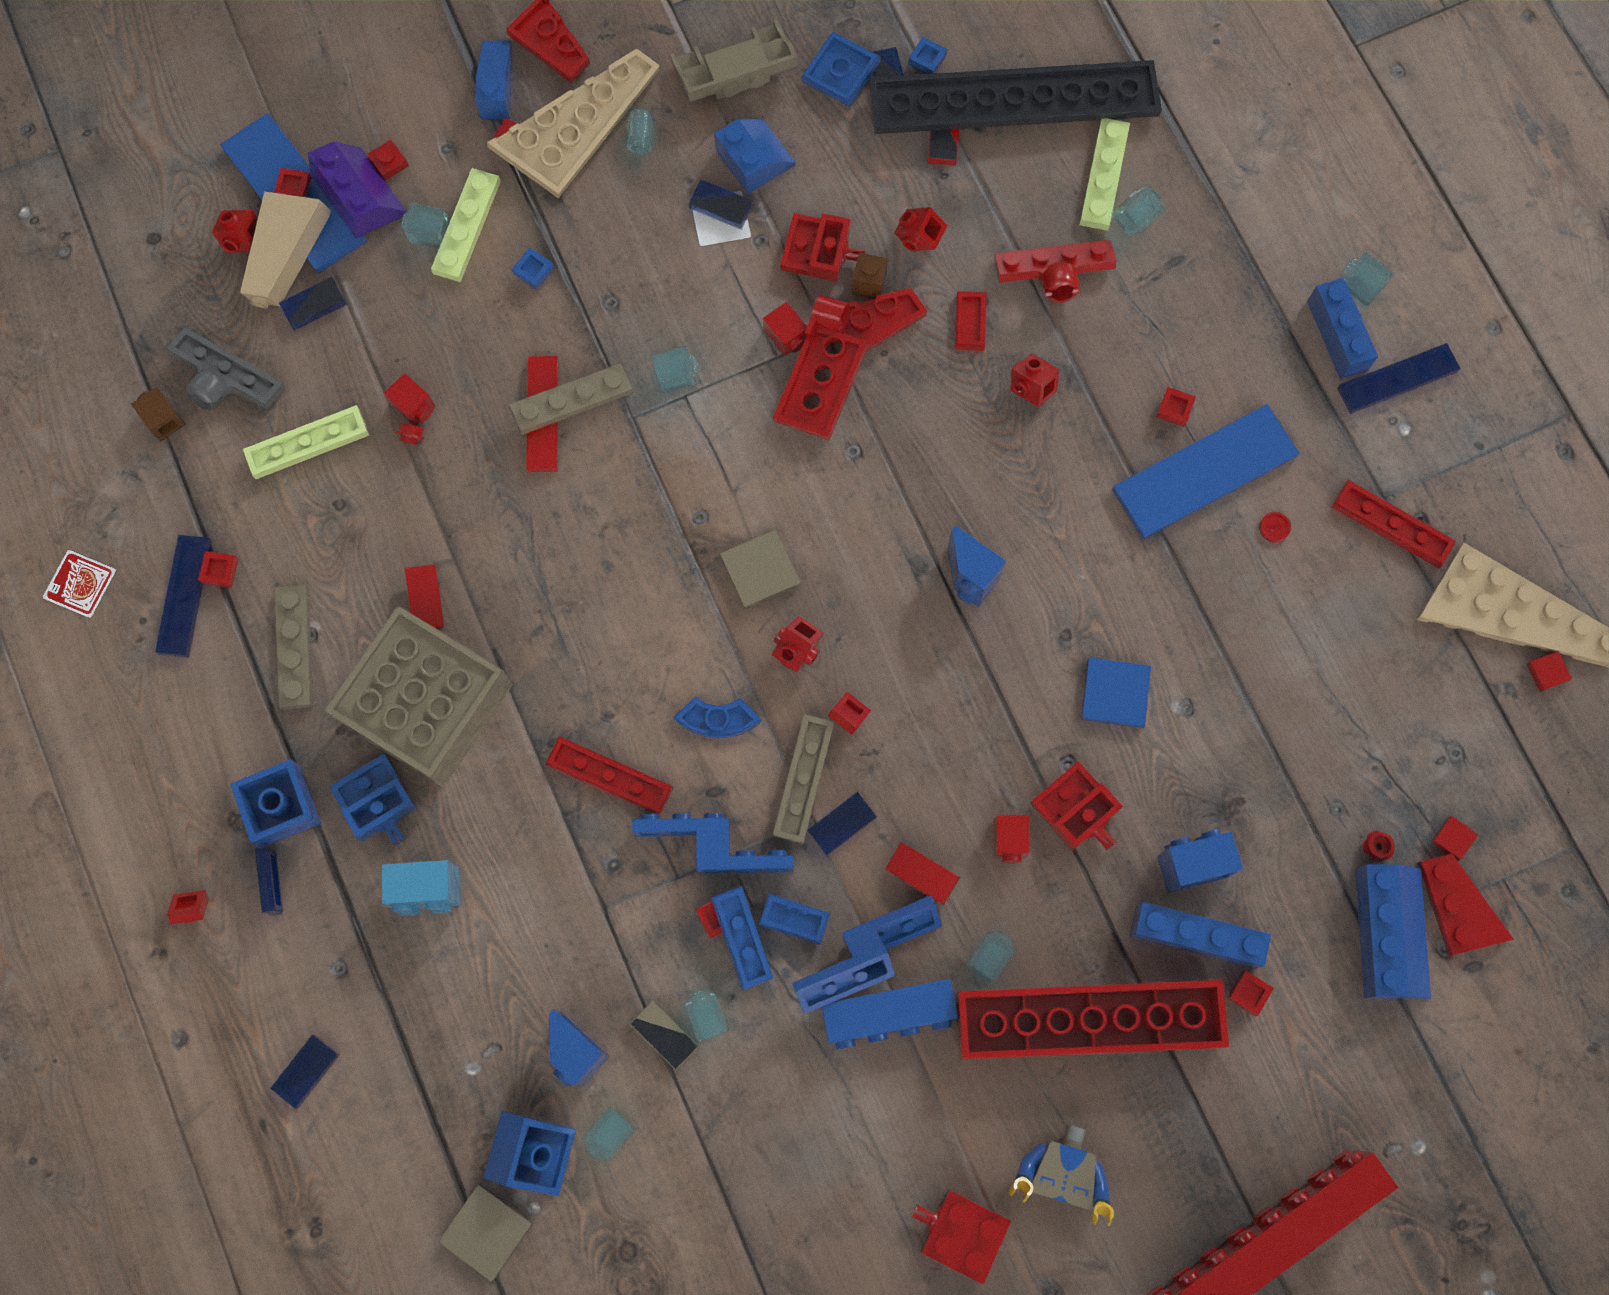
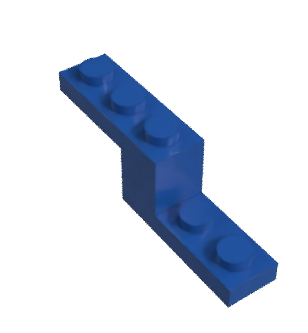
M686 813L672 814V819H659L657 814H642L640 819L632 820V833L635 837L696 836V870L698 874L794 872L793 855H787L785 850L768 851V856H755V851H736V856H730L729 818H723L721 813H706L704 818L691 819V814Z
M928 896L842 932L851 958L792 983L804 1014L895 976L887 949L942 927L933 898Z

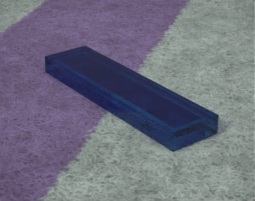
M1448 343L1342 383L1337 389L1349 413L1352 414L1455 374L1461 368Z
M178 535L155 650L158 655L186 658L190 656L203 584L198 581L205 551L210 552L212 542L207 537Z

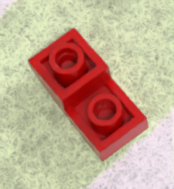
M436 564L404 568L410 613L434 628L444 627Z
M903 842L899 844L885 868L943 905L961 878Z

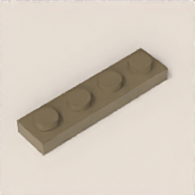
M617 364L509 404V410L520 434L523 435L632 394V387L621 364Z
M306 585L275 588L279 708L287 710L314 707L309 588Z
M804 714L773 837L804 845L834 728V721Z

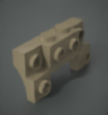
M778 19L773 21V25L758 30L755 27L751 28L753 39L705 54L704 60L697 46L693 47L694 51L677 57L675 54H671V62L680 84L683 85L689 102L715 94L717 99L733 97L741 91L750 88H760L765 83L771 82L770 75L797 67L796 53L791 42L783 33Z

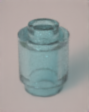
M646 109L632 110L626 122V146L636 155H646L655 148V119L652 113Z

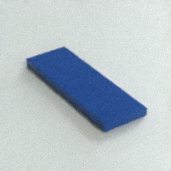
M268 113L220 144L261 200L263 199L264 191L274 193L280 168L310 173L307 162ZM312 178L307 198L319 199L331 210L326 224L306 258L316 272L320 274L367 241L364 236L358 238L353 236Z
M1266 404L1113 486L1112 491L1144 540L1293 460L1300 453L1269 405Z

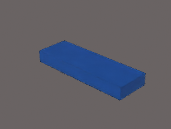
M742 886L711 896L710 899L741 988L745 990L773 979Z

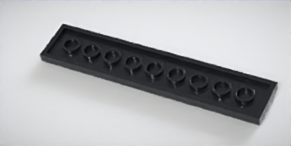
M1154 60L869 78L874 134L1095 121L1106 118L1160 117L1162 111Z

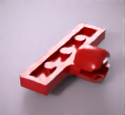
M1111 240L995 253L994 256L999 283L1039 279L1043 284L1046 297L1055 303L1068 302L1079 293L1080 283L1077 274L1115 269L1117 261Z

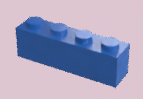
M1142 902L1135 908L1130 938L1258 969L1266 964L1271 934Z
M950 979L834 1001L822 1006L828 1044H836V1049L856 1046L855 1039L868 1037L869 1043L888 1040L887 1033L900 1031L901 1037L919 1034V1027L932 1025L933 1031L952 1027L951 1021L958 1019Z

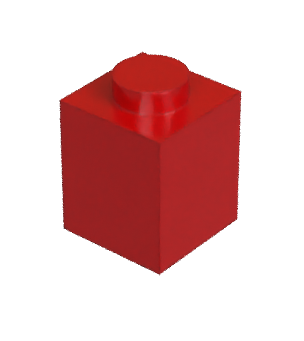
M786 301L763 318V330L784 356L792 351L796 353L801 350L806 339L804 332L807 325Z
M406 373L401 375L383 393L389 404L414 426L419 422L426 421L436 407L430 395Z
M996 815L994 818V858H1002L1003 863H1021L1022 858H1026L1030 854L1029 815Z

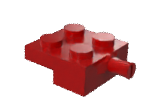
M793 213L780 270L838 282L841 267L846 259L857 261L859 253L865 254V250L849 248L848 238L851 219L822 213L821 218Z
M1079 761L1030 802L1072 851L1082 842L1094 836L1106 851L1117 843L1104 828L1109 819L1123 806L1103 783L1099 784Z
M948 1189L940 1208L935 1213L917 1204L915 1210L925 1214L926 1217L914 1211L911 1217L929 1225L928 1235L920 1252L984 1285L1011 1220Z

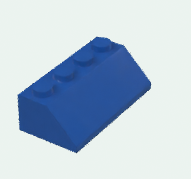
M1366 864L1355 869L1364 999H1431L1421 869L1399 864Z

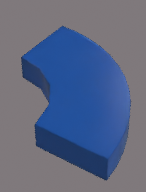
M695 697L673 717L686 730L699 736L716 739L741 735L762 722L741 698L730 704L716 706L707 704L698 697Z

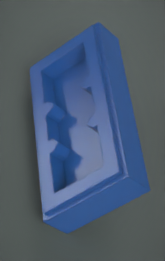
M769 894L759 925L821 945L830 913Z

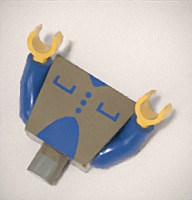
M1067 1125L1062 1144L1047 1140L1045 1144H1038L1021 1160L1016 1180L1008 1192L1010 1196L1015 1193L1016 1189H1020L1024 1193L1023 1203L1027 1201L1032 1193L1090 1211L1093 1206L1091 1223L1094 1225L1097 1223L1098 1215L1106 1217L1107 1226L1111 1225L1114 1217V1210L1110 1206L1109 1186L1103 1166L1096 1160V1154L1081 1150L1086 1130Z

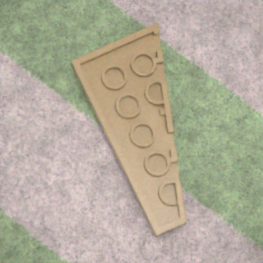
M635 49L609 65L608 69L596 77L592 76L584 81L582 86L574 91L566 92L539 109L531 118L521 124H515L509 128L507 133L499 138L495 137L488 141L487 147L559 198L658 73L660 65L638 49Z
M1466 543L1459 546L1416 619L1423 622L1431 621L1443 624L1444 627L1451 629L1459 628L1475 632V635L1520 646L1528 645L1540 648V651L1548 653L1559 651L1561 654L1572 656V659L1609 667V627Z

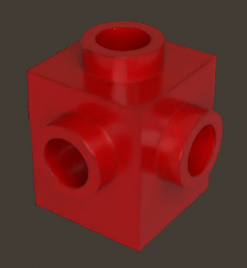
M931 207L906 209L899 219V224L894 234L902 241V245L910 251L935 250L948 225Z
M252 209L221 211L212 234L226 253L250 252L258 218Z
M1030 353L1025 359L1016 362L1013 366L1010 390L1019 397L1040 407L1057 392L1060 370L1046 360Z
M798 616L786 628L783 626L777 633L773 641L777 645L772 656L778 659L785 667L798 672L805 664L810 666L817 658L820 650L816 647L824 632Z

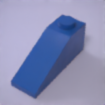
M511 40L482 42L476 74L475 98L481 120L510 119Z

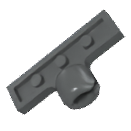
M184 328L166 348L171 357L198 371L185 386V390L188 392V397L196 405L207 411L216 409L226 396L231 393L239 394L263 409L268 410L285 390L283 382L187 328Z

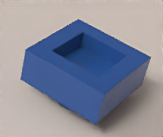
M922 37L910 55L908 65L925 74H934L946 58L948 49Z
M529 247L514 265L512 272L513 275L537 290L553 271L554 265Z

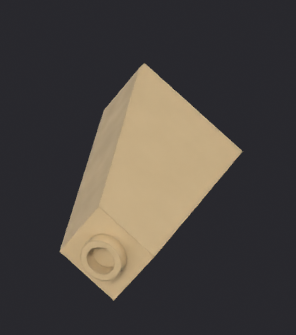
M264 191L240 291L242 295L250 300L251 305L265 309L268 308V305L281 306L330 216L331 210L319 199Z

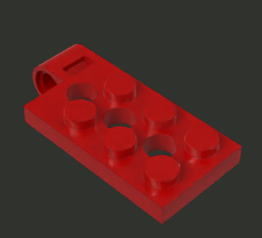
M824 295L817 297L804 332L806 339L773 416L774 422L830 441L868 348L866 341L842 334L850 313L849 303ZM839 342L842 344V349L839 353L834 355L827 353V347L830 343ZM829 369L831 371L830 378L824 382L817 381L815 377L819 370ZM810 396L820 398L819 405L814 409H808L804 406L805 400Z

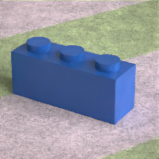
M1345 278L1316 286L1307 303L1339 378L1343 379L1368 371L1378 358V354Z

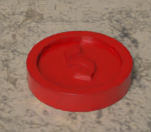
M1271 512L1263 517L1259 530L1264 539L1277 543L1285 540L1290 534L1291 523L1284 514Z

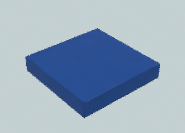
M832 31L801 78L807 85L850 107L881 62L880 56Z
M1089 657L1087 660L1081 720L1144 728L1151 666Z

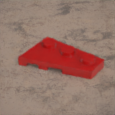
M534 0L506 28L507 35L570 83L590 65L588 56L572 32L568 30L562 21V17L549 0Z
M912 288L878 295L876 299L858 302L857 300L847 302L850 304V313L842 334L866 341L868 344L867 352L926 317L927 310Z
M1453 854L1418 862L1448 956L1514 940Z

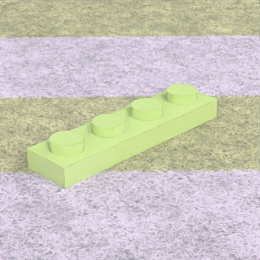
M1108 118L1101 119L1079 224L1081 226L1106 231L1109 229L1130 127L1128 122Z
M474 168L471 169L431 267L434 275L461 282L501 181L498 175Z
M356 405L244 448L243 451L252 476L255 479H259L367 437L369 433L360 409Z

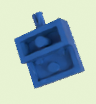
M385 753L329 786L342 808V814L357 839L363 842L378 832L386 831L393 846L399 845V841H405V837L402 835L397 823L402 817L418 807Z

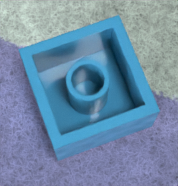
M448 860L382 865V904L391 908L392 912L400 913V916L419 915L420 909L432 910L434 914L451 913V907H461L460 868Z

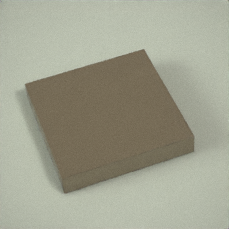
M776 529L720 553V557L745 610L801 586V582Z
M478 1184L438 1242L489 1281L493 1282L533 1225V1222L483 1185Z

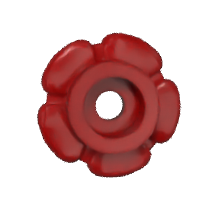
M400 422L399 430L395 431V434L400 435L399 441L417 445L418 440H424V437H422L424 428Z
M1372 831L1367 835V839L1363 841L1362 847L1364 853L1369 855L1370 860L1382 862L1384 859L1389 860L1393 856L1395 844L1387 833ZM1376 844L1381 845L1380 850L1376 848Z

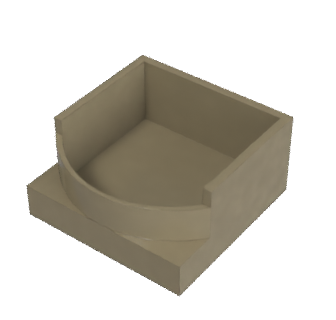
M397 606L329 703L325 712L357 732L366 741L439 787L444 788L513 684L502 669L400 606Z

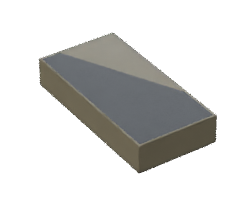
M653 1000L630 1023L676 1071L699 1048Z

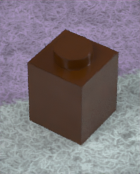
M864 253L858 254L852 278V295L876 299V296L882 295L887 275L888 258Z
M157 387L142 393L136 401L131 403L147 428L160 442L186 425Z

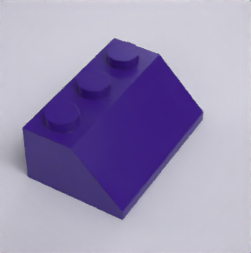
M333 141L308 152L310 175L355 238L361 237L407 215L405 208L362 148Z

